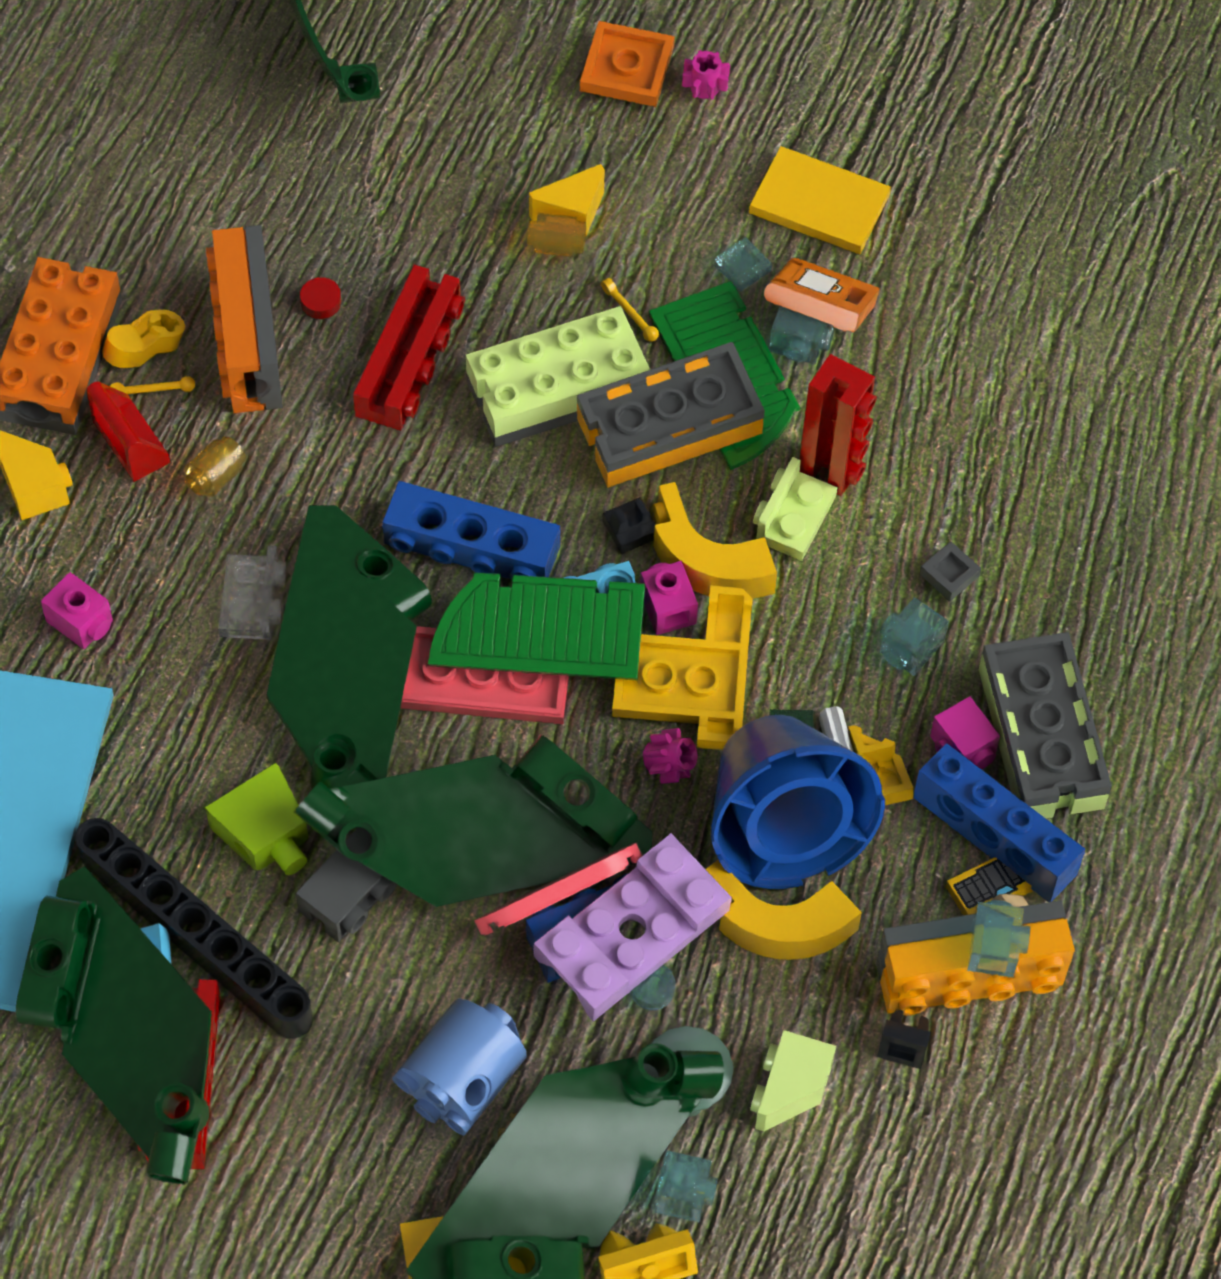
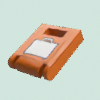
M791 258L766 286L764 297L773 304L829 323L834 328L846 332L848 330L854 333L875 307L880 288L810 262Z

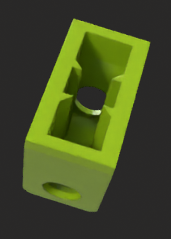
M276 763L205 807L211 830L254 870H262L276 861L286 875H292L306 865L308 859L298 846L309 838L307 823L294 813L299 805L280 767Z

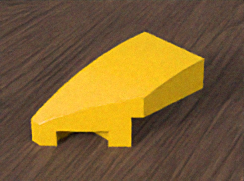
M856 725L848 726L853 752L867 760L881 780L885 805L912 800L914 788L901 756L895 753V742L887 738L880 742L862 734V728Z

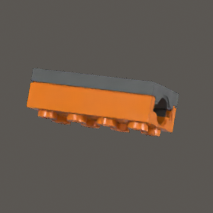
M262 226L245 227V230H243V227L212 230L214 247H206V256L210 275L209 285L214 313L213 323L215 339L217 341V360L223 398H231L233 414L264 410V407H266V410L283 408Z
M37 257L0 360V420L76 435L88 401L86 389L95 381L103 357L102 349L108 331L114 325L122 302L117 272L85 266L82 273L72 271L70 263Z

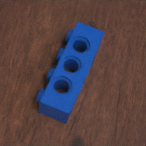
M398 481L382 522L384 544L390 545L399 552H416L430 556L433 560L442 564L455 563L469 567L478 573L500 574V576L511 580L513 575L549 577L560 549V525ZM429 524H433V525H437V526H438L437 528H434V529H425V528H422L423 526L429 525ZM472 535L478 537V539L468 541L464 540L463 537ZM506 547H516L519 550L507 552L503 549Z
M946 743L919 770L913 798L990 858L996 857L1028 882L1032 886L1031 889L1047 902H1052L1078 875L1085 848Z

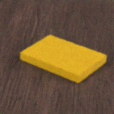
M780 146L750 204L749 214L860 255L890 196L891 186Z

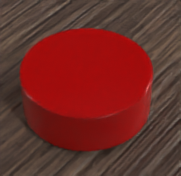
M317 277L307 281L300 291L302 310L308 316L315 319L332 317L341 307V291L339 286L333 280L325 277Z

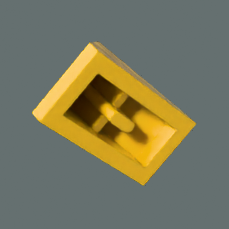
M602 164L529 192V217L532 222L586 237L604 195L605 169Z

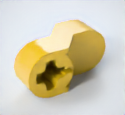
M149 310L131 324L117 325L109 329L102 349V355L108 363L119 368L140 367L158 353L175 351L184 333L185 322L175 312L169 310Z

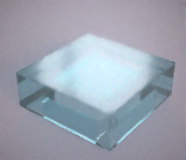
M745 237L715 257L714 266L729 281H732L741 292L771 272L772 263Z

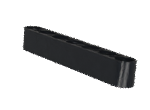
M92 818L79 826L75 836L82 863L91 873L150 924H161L169 932L172 943L279 1035L295 1039L302 1037L309 1031L313 1022L309 994L300 984L109 821L103 818ZM96 841L107 842V845L102 849L93 850L89 848ZM128 868L139 869V872L131 877H122L120 875L122 871ZM160 895L172 897L165 904L158 905L152 903V900ZM193 922L204 925L196 932H186L183 930L185 926ZM224 950L236 952L235 956L229 960L215 958L218 953ZM260 977L269 980L268 984L262 988L256 989L248 986L249 982L255 978ZM288 1006L302 1008V1011L293 1017H286L280 1014Z

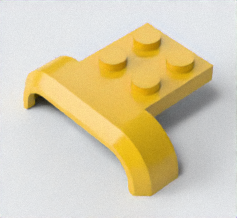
M710 585L706 640L641 634L638 680L615 679L612 717L699 724L697 748L723 750L729 738L743 724L753 598L743 588Z

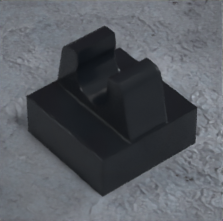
M641 497L603 513L602 522L621 554L654 540V526L656 523Z
M895 1010L890 1020H886L877 1057L921 1069L931 1034L928 1031L929 1020L927 1017L921 1016L916 1028L902 1024L903 1011Z

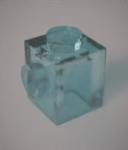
M780 306L771 328L769 350L770 352L786 356L795 362H808L816 365L821 350H829L835 328L828 326L829 323Z
M914 597L899 615L893 612L884 622L880 630V634L883 635L880 653L884 655L887 662L893 667L900 670L904 669L915 676L945 642L949 620Z
M1001 900L977 903L972 924L967 971L1007 977L1014 976L1019 953L1027 954L1030 939V926L1022 925L1024 908L1013 907L1010 903Z
M666 1150L656 1191L654 1213L700 1223L704 1204L713 1205L718 1178L710 1177L712 1160Z

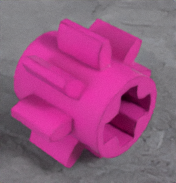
M698 50V53L692 60L686 58L684 60L682 87L691 86L693 98H710L714 100V96L718 94L719 90H728L730 63H722L719 52Z
M680 728L665 729L661 733L651 734V742L645 746L643 751L644 765L650 775L660 774L661 784L677 783L682 778H690V770L696 766L698 759L697 748L691 738H681Z

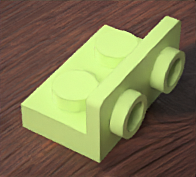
M792 457L786 469L780 467L776 472L770 489L773 491V494L768 502L765 500L760 502L755 512L753 523L758 525L756 539L765 537L768 547L802 561L836 498L838 487L800 472L801 460Z

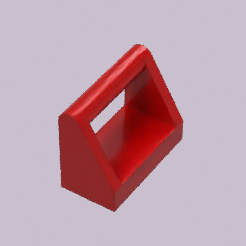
M99 381L93 382L87 387L86 392L93 423L133 482L170 464L169 454L128 394Z

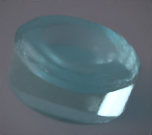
M662 965L630 991L631 997L638 1006L644 1009L658 1010L664 1008L672 1001L675 994V977L668 967Z

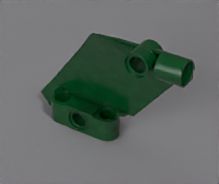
M290 0L296 19L310 49L323 71L338 89L340 103L380 99L376 62L339 66L337 60L328 58L307 17L302 1Z
M309 505L266 695V699L282 720L312 768L310 777L312 789L320 781L331 789L387 777L417 628L411 620L430 608L432 604V598L426 585L336 505Z
M542 734L512 768L496 755L331 789L320 781L294 811L297 816L346 858L362 863L435 907L552 882L637 842L642 855L652 849V831L638 819L639 817ZM569 781H579L586 787L587 798L583 804L579 806L572 805L565 799L564 788ZM363 828L368 831L372 839L368 851L362 854H355L347 848L345 839L350 830ZM628 857L627 860H628V862H629V865H630V864H634V863L631 862L630 858Z
M84 866L59 881L56 897L46 896L40 903L18 991L16 1017L21 1024L62 1029L61 1039L64 1043L62 1055L149 1158L145 1175L154 1181L167 1182L169 1184H187L198 1133L206 1126L209 1119V1107L204 1100L212 1011ZM62 954L61 963L57 968L49 970L51 961L56 956ZM189 1100L188 1111L184 1116L175 1119L176 1107L181 1102Z
M654 1043L644 1047L634 1057L545 1075L406 1269V1273L412 1279H585L583 1248H598L700 1100L702 1098L713 1099L719 1093L724 1077L721 1053L718 1051H672L665 1045ZM643 1064H649L654 1067L658 1072L659 1078L650 1076L645 1071ZM508 1257L519 1259L524 1264L525 1274L512 1270L509 1266Z

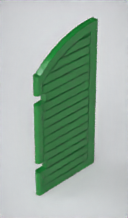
M732 281L651 309L648 314L655 328H657L659 336L673 362L733 341L764 408L762 434L719 449L730 470L746 464L768 449L784 432L794 413L801 409L790 388L778 391L776 384L783 382L785 378L752 317L739 319L737 314L745 311L747 307Z
M475 572L474 578L461 589L443 614L435 631L428 660V666L638 680L645 584L609 581V592L605 594L596 593V580L513 575L511 588L500 587V574Z

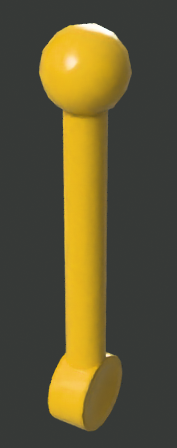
M610 278L601 282L603 291L608 296L611 295L643 331L644 339L648 342L656 341L659 336L657 328L649 326L618 292L615 283Z
M185 376L180 381L125 387L122 383L116 382L111 384L110 387L126 394L175 389L190 392L195 388L196 383L191 376Z

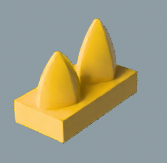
M656 1223L650 1230L646 1242L634 1245L623 1235L610 1230L600 1247L598 1259L602 1279H681L698 1273L694 1242L688 1229L677 1232L671 1227Z

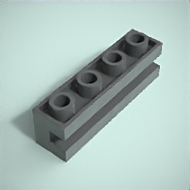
M357 828L345 842L351 852L362 854L369 850L372 839L368 831L363 828ZM336 850L296 892L298 911L310 921L317 917L324 923L325 932L337 942H340L348 932L354 934L362 927L368 917V911L378 900L380 902L387 900L394 892L397 884L362 863L346 858L340 851Z

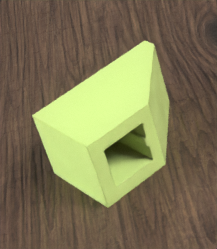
M783 1030L779 1045L771 1043L766 1055L763 1070L770 1071L766 1086L757 1085L751 1103L750 1111L757 1113L755 1129L766 1131L821 1104L834 1062L835 1045Z

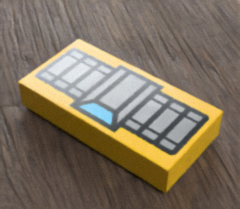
M996 857L947 880L946 889L963 916L975 914L998 894L1024 896L1033 891L1031 889L1032 886Z

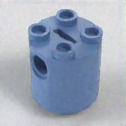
M459 998L449 1006L395 1073L392 1080L400 1089L413 1095L418 1100L414 1108L423 1118L432 1123H436L440 1118L451 1129L464 1136L526 1059V1049L521 1042L514 1020L503 1009L491 1003L486 1004L483 1008L469 1000Z

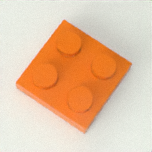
M598 21L580 79V91L656 107L673 52L675 36Z

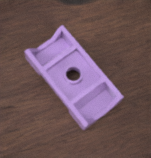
M671 833L639 858L635 869L574 918L568 915L534 943L533 956L539 963L552 967L576 993L588 1017L595 1021L727 913L730 909L732 897ZM626 921H637L644 927L645 933L638 939H627L620 933L619 928Z

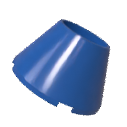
M769 715L755 719L738 729L729 738L722 750L711 826L712 845L723 868L728 873H732L739 881L759 888L787 889L803 886L801 879L814 876L825 870L827 875L830 876L854 860L876 834L885 809V798L882 794L881 780L875 769L862 756L797 718L787 715Z

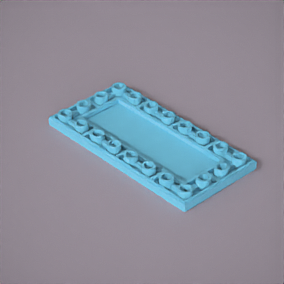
M0 670L1 1010L16 1012L18 991L40 903L46 896L56 897L59 881L65 878L114 697L112 688Z

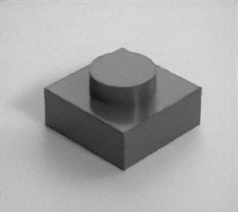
M951 541L925 562L920 569V575L949 601L974 582L981 572V567Z

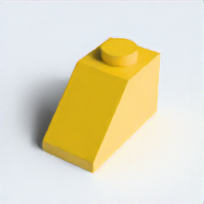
M0 430V467L21 520L70 504L66 488L73 486L65 462L57 464L52 450L48 447Z

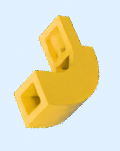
M673 482L659 486L658 503L653 504V513L656 521L653 546L662 563L671 564L682 561L692 589L706 596L710 595V585L743 588L753 599L775 594L777 571L765 537L738 544H720L710 541L701 536L691 526L676 483Z
M719 860L706 868V871L732 897L729 911L720 918L719 930L728 939L747 951L774 959H804L820 955L837 947L859 930L862 912L833 881L801 903L779 906L761 901L752 895L732 873H728L723 868Z

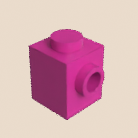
M682 561L671 564L658 563L648 568L647 571L641 572L640 583L645 584L644 605L656 636L697 624L698 602Z
M71 572L41 600L46 622L83 650L93 640H100L108 632L113 621L108 599Z
M971 696L934 716L930 737L935 742L936 752L947 743L981 770L995 759L1000 739L999 733Z

